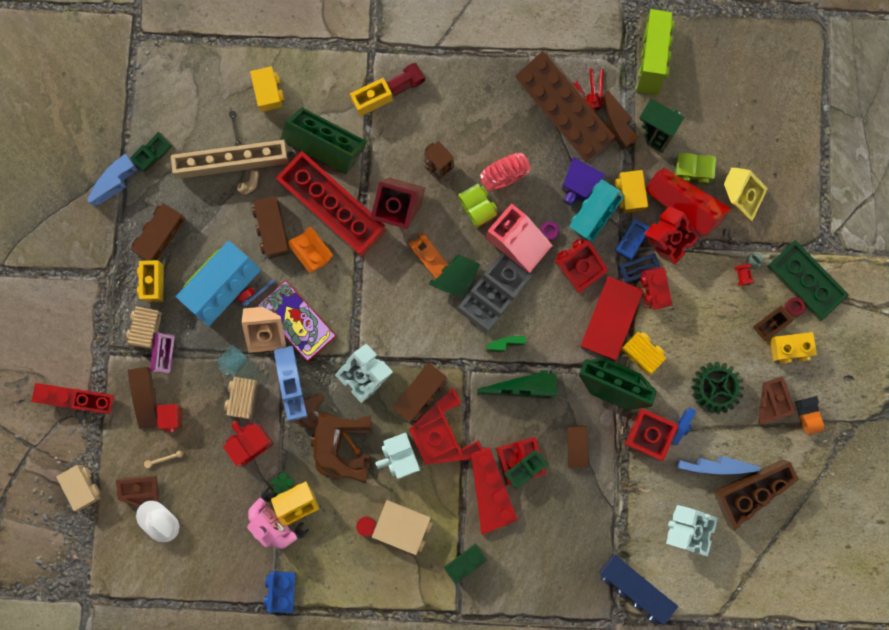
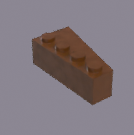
M782 459L760 469V471L751 473L718 488L713 493L728 527L737 530L743 522L752 518L758 510L767 506L773 498L782 494L799 479L792 463Z

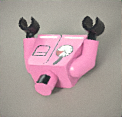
M268 487L261 494V498L248 510L250 523L247 528L264 547L273 546L284 549L296 541L297 537L303 538L309 531V528L306 531L301 530L304 522L299 523L294 532L288 526L284 527L273 509L266 504V502H270L272 498L276 497V493L272 496L268 494V490L271 488Z

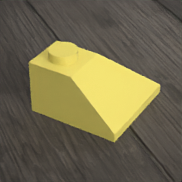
M731 168L724 182L729 199L749 221H753L768 188L751 170Z

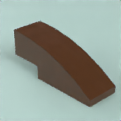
M607 90L603 96L606 120L609 127L619 137L616 140L623 151H626L636 143L638 136L629 127L632 120L631 116Z
M150 368L128 369L131 396L139 429L158 426L156 393L152 383Z

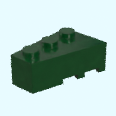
M650 98L639 117L643 121L642 128L646 130L644 132L646 144L663 153L685 117L679 111L669 109Z

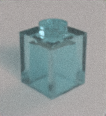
M232 344L216 362L221 365L219 369L226 376L228 374L235 376L250 359Z

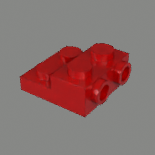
M581 238L575 240L571 244L573 247L568 251L563 250L556 255L557 259L554 261L577 293L582 292L609 271L591 242Z

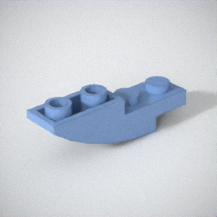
M289 346L274 350L287 420L290 422L308 418L294 348Z

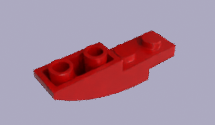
M35 383L31 402L111 414L114 395Z

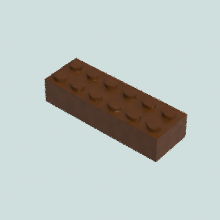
M542 51L515 76L585 162L591 163L619 138L547 52Z

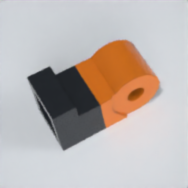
M814 396L795 401L800 422L806 435L823 432L824 423L818 407V397Z

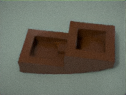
M587 425L567 426L568 468H587Z

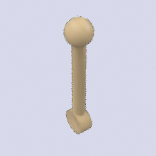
M177 451L176 454L154 461L147 460L144 462V466L151 468L152 465L176 457L182 458L184 453Z

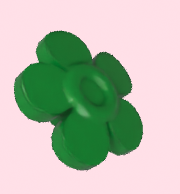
M280 473L278 478L271 480V484L277 486L273 489V492L279 495L281 492L284 493L290 490L288 486L294 484L293 479H287L285 473Z

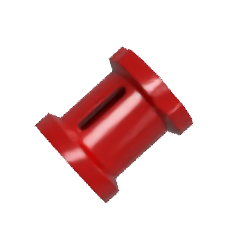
M751 264L734 267L738 275V286L755 283L751 275Z

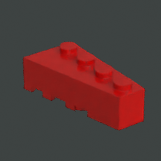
M665 168L656 172L646 187V192L667 208L670 206L684 212L691 222L689 225L694 227L704 237L717 228L732 209Z

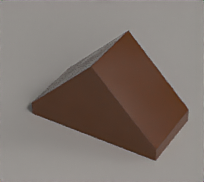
M781 305L772 310L753 328L766 342L792 323L794 318Z

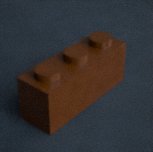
M272 196L253 201L255 207H252V213L254 218H257L259 224L256 225V231L258 236L262 238L263 243H260L262 254H265L268 259L290 254L277 197Z
M164 203L155 209L151 221L144 225L142 234L132 243L131 251L146 261H154L160 258L186 220L182 214Z
M428 362L392 409L411 423L413 420L417 422L423 414L421 410L424 406L429 407L434 401L435 397L433 395L436 391L441 392L447 385L445 381L447 376Z

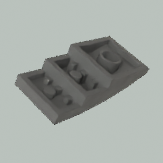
M502 252L456 310L487 333L535 272L531 271L529 274Z

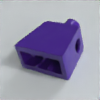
M573 157L562 186V190L567 193L563 200L564 203L574 206L577 199L584 202L592 194L594 186L601 179L603 180L605 174Z

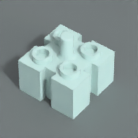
M367 344L355 351L346 361V364L335 374L345 386L349 384L353 389L351 393L361 403L373 395L393 373L383 361L376 360L377 354Z
M406 433L383 441L384 446H382L385 459L375 462L377 469L389 466L392 476H396L397 479L421 471Z
M677 505L673 513V521L668 523L670 530L667 535L666 544L708 557L712 543L709 539L711 533L715 532L718 518Z

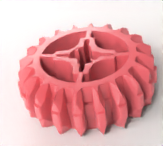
M522 153L510 154L487 166L480 174L481 182L486 190L496 191L507 187L527 175L531 168L530 162Z

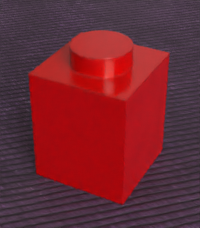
M157 405L158 429L164 430V433H174L176 429L182 428L181 405Z

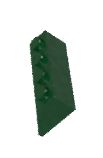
M303 107L285 122L280 139L285 140L287 145L303 151L306 155L312 156L321 163L327 164L344 174H347L354 167L367 143L366 140Z

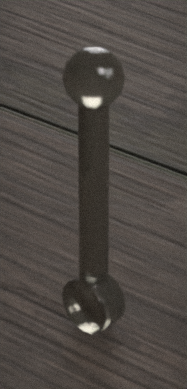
M230 111L229 117L232 119L236 139L235 146H241L242 142L239 140L235 119L237 114L235 111Z

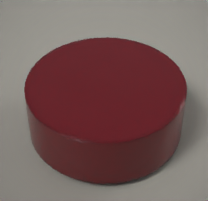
M794 297L785 303L784 308L792 317H798L804 313L805 303L802 299Z

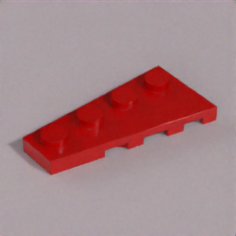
M490 447L471 453L481 535L518 521Z

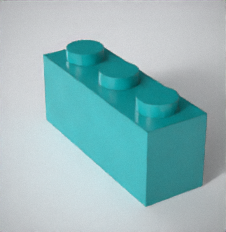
M601 179L594 186L590 197L583 202L579 213L572 218L569 227L593 243L625 195Z

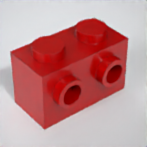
M657 267L641 271L642 276L640 280L642 287L645 288L646 295L644 298L646 305L652 310L673 306L665 268Z

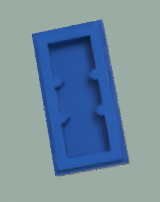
M634 218L615 252L631 261L646 237L644 233L650 227Z
M685 409L678 422V428L671 442L672 445H678L683 435H687L692 427L690 422L696 413L694 409Z

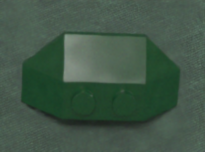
M606 358L585 359L579 373V377L591 395L620 408L632 410L648 408L653 405L657 390L650 385L641 373Z

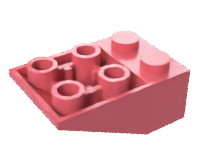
M512 203L487 231L485 239L529 274L553 246L528 216Z

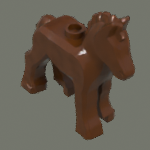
M316 393L311 397L304 398L308 418L293 422L299 424L302 428L315 430V435L311 437V447H314L317 471L326 478L331 477L332 480H339L340 476L367 483L371 455L363 454L359 458L347 460L340 457L338 451L342 432L372 434V415L363 416L356 420L340 419L334 415L317 411L318 407L324 402L322 394Z

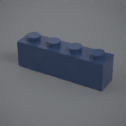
M615 554L610 556L598 572L602 575L600 579L608 586L613 584L618 588L616 592L624 599L628 596L633 600L632 605L640 612L644 609L649 613L647 618L656 625L659 622L665 625L679 607Z

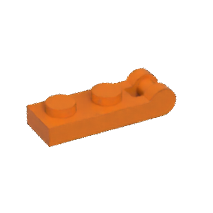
M423 232L418 235L416 240H411L407 243L435 279L443 273L441 270L449 265ZM424 244L426 248L420 251L418 247Z

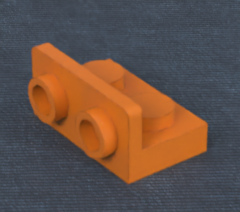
M312 227L307 228L303 234L291 239L287 243L309 273L326 266L333 257L330 249Z

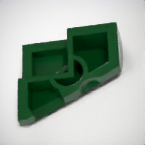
M458 254L450 265L445 266L441 270L443 273L438 278L432 279L429 282V285L465 299L480 264L473 259Z

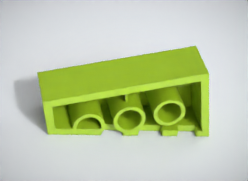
M650 9L646 22L644 45L641 54L642 61L638 74L640 79L636 92L658 95L664 78H668L670 67H667V62L669 63L671 58V51H668L673 41V36L670 35V32H673L675 23L672 20L673 12Z

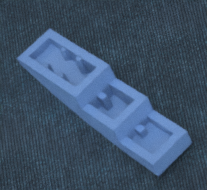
M718 456L717 462L698 458L696 465L681 460L676 461L675 465L676 469L714 475L760 471L761 468L724 456Z

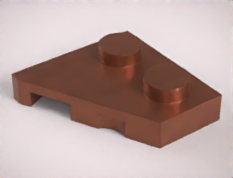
M783 376L763 383L758 419L759 425L796 414Z
M157 475L116 480L118 500L131 503L138 508L147 501L159 502Z

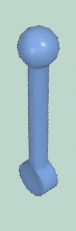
M270 280L264 287L258 290L255 294H253L247 300L242 301V306L247 307L250 301L256 298L268 287L274 285V280Z

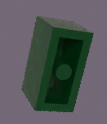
M475 543L447 563L444 569L452 581L457 584L488 560Z

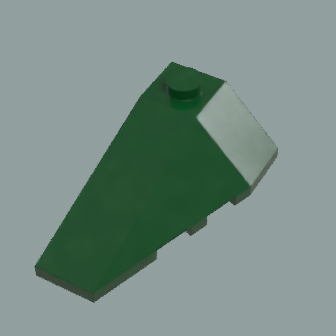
M540 370V373L478 388L477 394L554 399L557 397V375L552 374L551 370Z

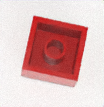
M640 409L637 412L624 446L657 461H664L678 424Z

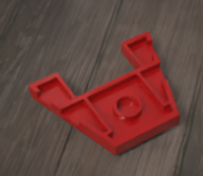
M454 388L450 389L409 428L425 465L470 460L471 453L482 449L479 441L460 449L443 412L461 404Z

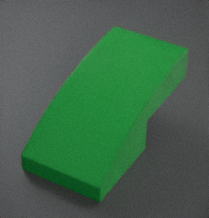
M512 336L496 340L486 346V351L505 352L506 345L525 346L526 336Z

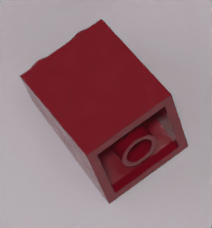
M391 177L380 181L370 219L408 229L421 207L426 187Z

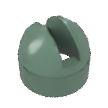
M756 253L749 255L746 259V264L752 265L750 269L759 268L763 262L762 257Z

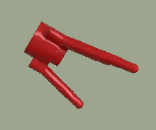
M590 68L591 94H588L586 99L595 110H599L602 108L601 105H603L604 69L600 70L599 93H596L593 69ZM575 81V86L583 94L578 81Z

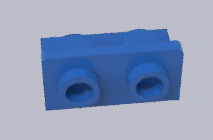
M271 571L269 576H266L265 587L268 588V596L264 598V608H267V613H293L296 572Z

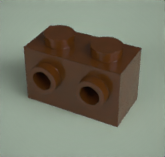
M440 141L435 144L431 143L426 147V152L424 153L425 168L430 174L434 173L441 179L454 168V157Z

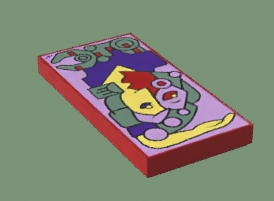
M286 280L257 305L281 316L284 336L308 362L337 337Z

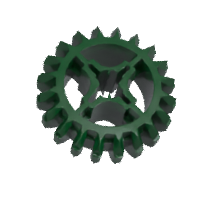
M710 362L707 364V368L701 366V372H695L698 378H692V382L696 383V385L691 386L692 390H696L692 397H699L695 403L703 402L701 409H705L708 406V413H712L713 410H715L716 414H720L721 410L723 413H727L728 408L730 410L735 409L734 404L738 405L740 403L736 397H743L739 390H744V386H739L743 379L737 380L736 378L740 373L735 372L733 374L734 367L731 366L727 369V363H723L721 368L719 362H715L714 366ZM712 372L723 374L718 380L707 377ZM728 380L731 384V391H729L726 387V383ZM703 382H705L709 389L707 397L703 391ZM719 384V389L721 391H717L716 393H714L716 389L714 385ZM717 395L728 399L722 404L712 402L713 398H716Z

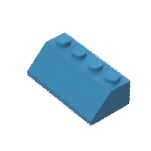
M228 240L176 295V298L207 326H210L261 269Z

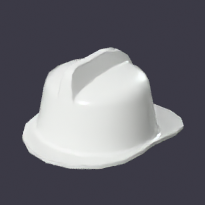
M147 501L138 508L136 514L137 523L152 539L158 542H169L179 533L180 526L177 518L159 502Z

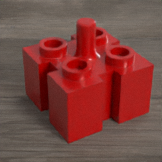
M669 206L659 217L660 222L658 224L653 223L644 235L650 244L655 246L654 249L660 258L676 265L685 255L684 249L686 247L691 248L700 236L695 228L689 225L691 222L684 212Z
M235 421L231 424V427L237 436L233 435L225 441L227 444L223 448L235 466L243 467L259 454L272 447L274 442L262 425L250 423L242 429L239 423Z

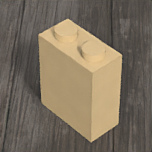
M386 500L372 538L416 555L418 551L422 552L426 542L422 540L425 532L429 534L433 522H430L431 517Z

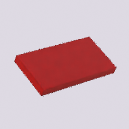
M608 276L580 347L616 361L644 290Z

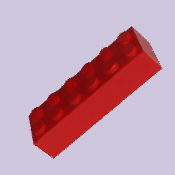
M303 151L276 177L279 185L361 258L387 231L386 225L380 221L370 219L372 213Z

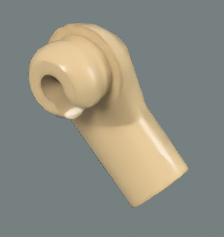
M251 171L249 181L238 184V192L242 195H248L256 190L260 172Z

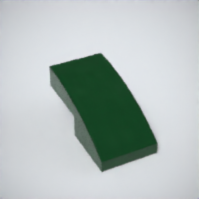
M157 132L146 145H141L130 159L142 171H146L161 159L173 145L162 133Z
M535 449L504 473V475L516 490L548 464L537 449Z

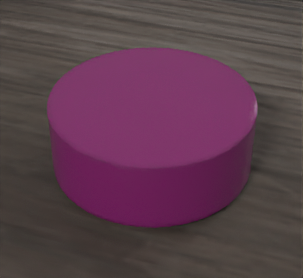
M549 221L541 226L540 231L549 241H553L558 237L559 227L556 223Z

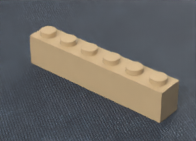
M285 140L174 154L171 155L172 172L175 177L183 179L289 164V156Z

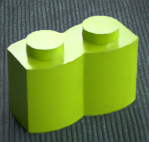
M678 153L676 156L675 175L687 182L693 180L697 181L700 185H708L715 178L716 157Z
M478 183L458 194L461 205L477 229L497 218L496 212H498L494 202L490 203L487 199L488 193L484 186L480 187Z

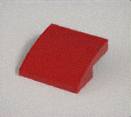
M536 437L495 448L506 486L512 484L504 473L535 449L540 453ZM545 468L531 479L546 475Z

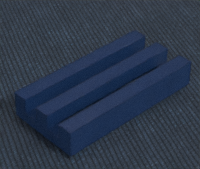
M654 253L619 265V269L622 272L621 275L624 278V282L630 283L639 280L642 274L630 278L627 275L654 266L657 268L660 265ZM651 259H653L654 261L652 263L640 266L629 271L625 270V268Z

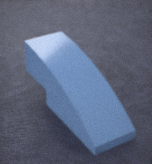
M126 154L109 166L94 185L87 199L92 206H98L126 188L123 180L138 171Z

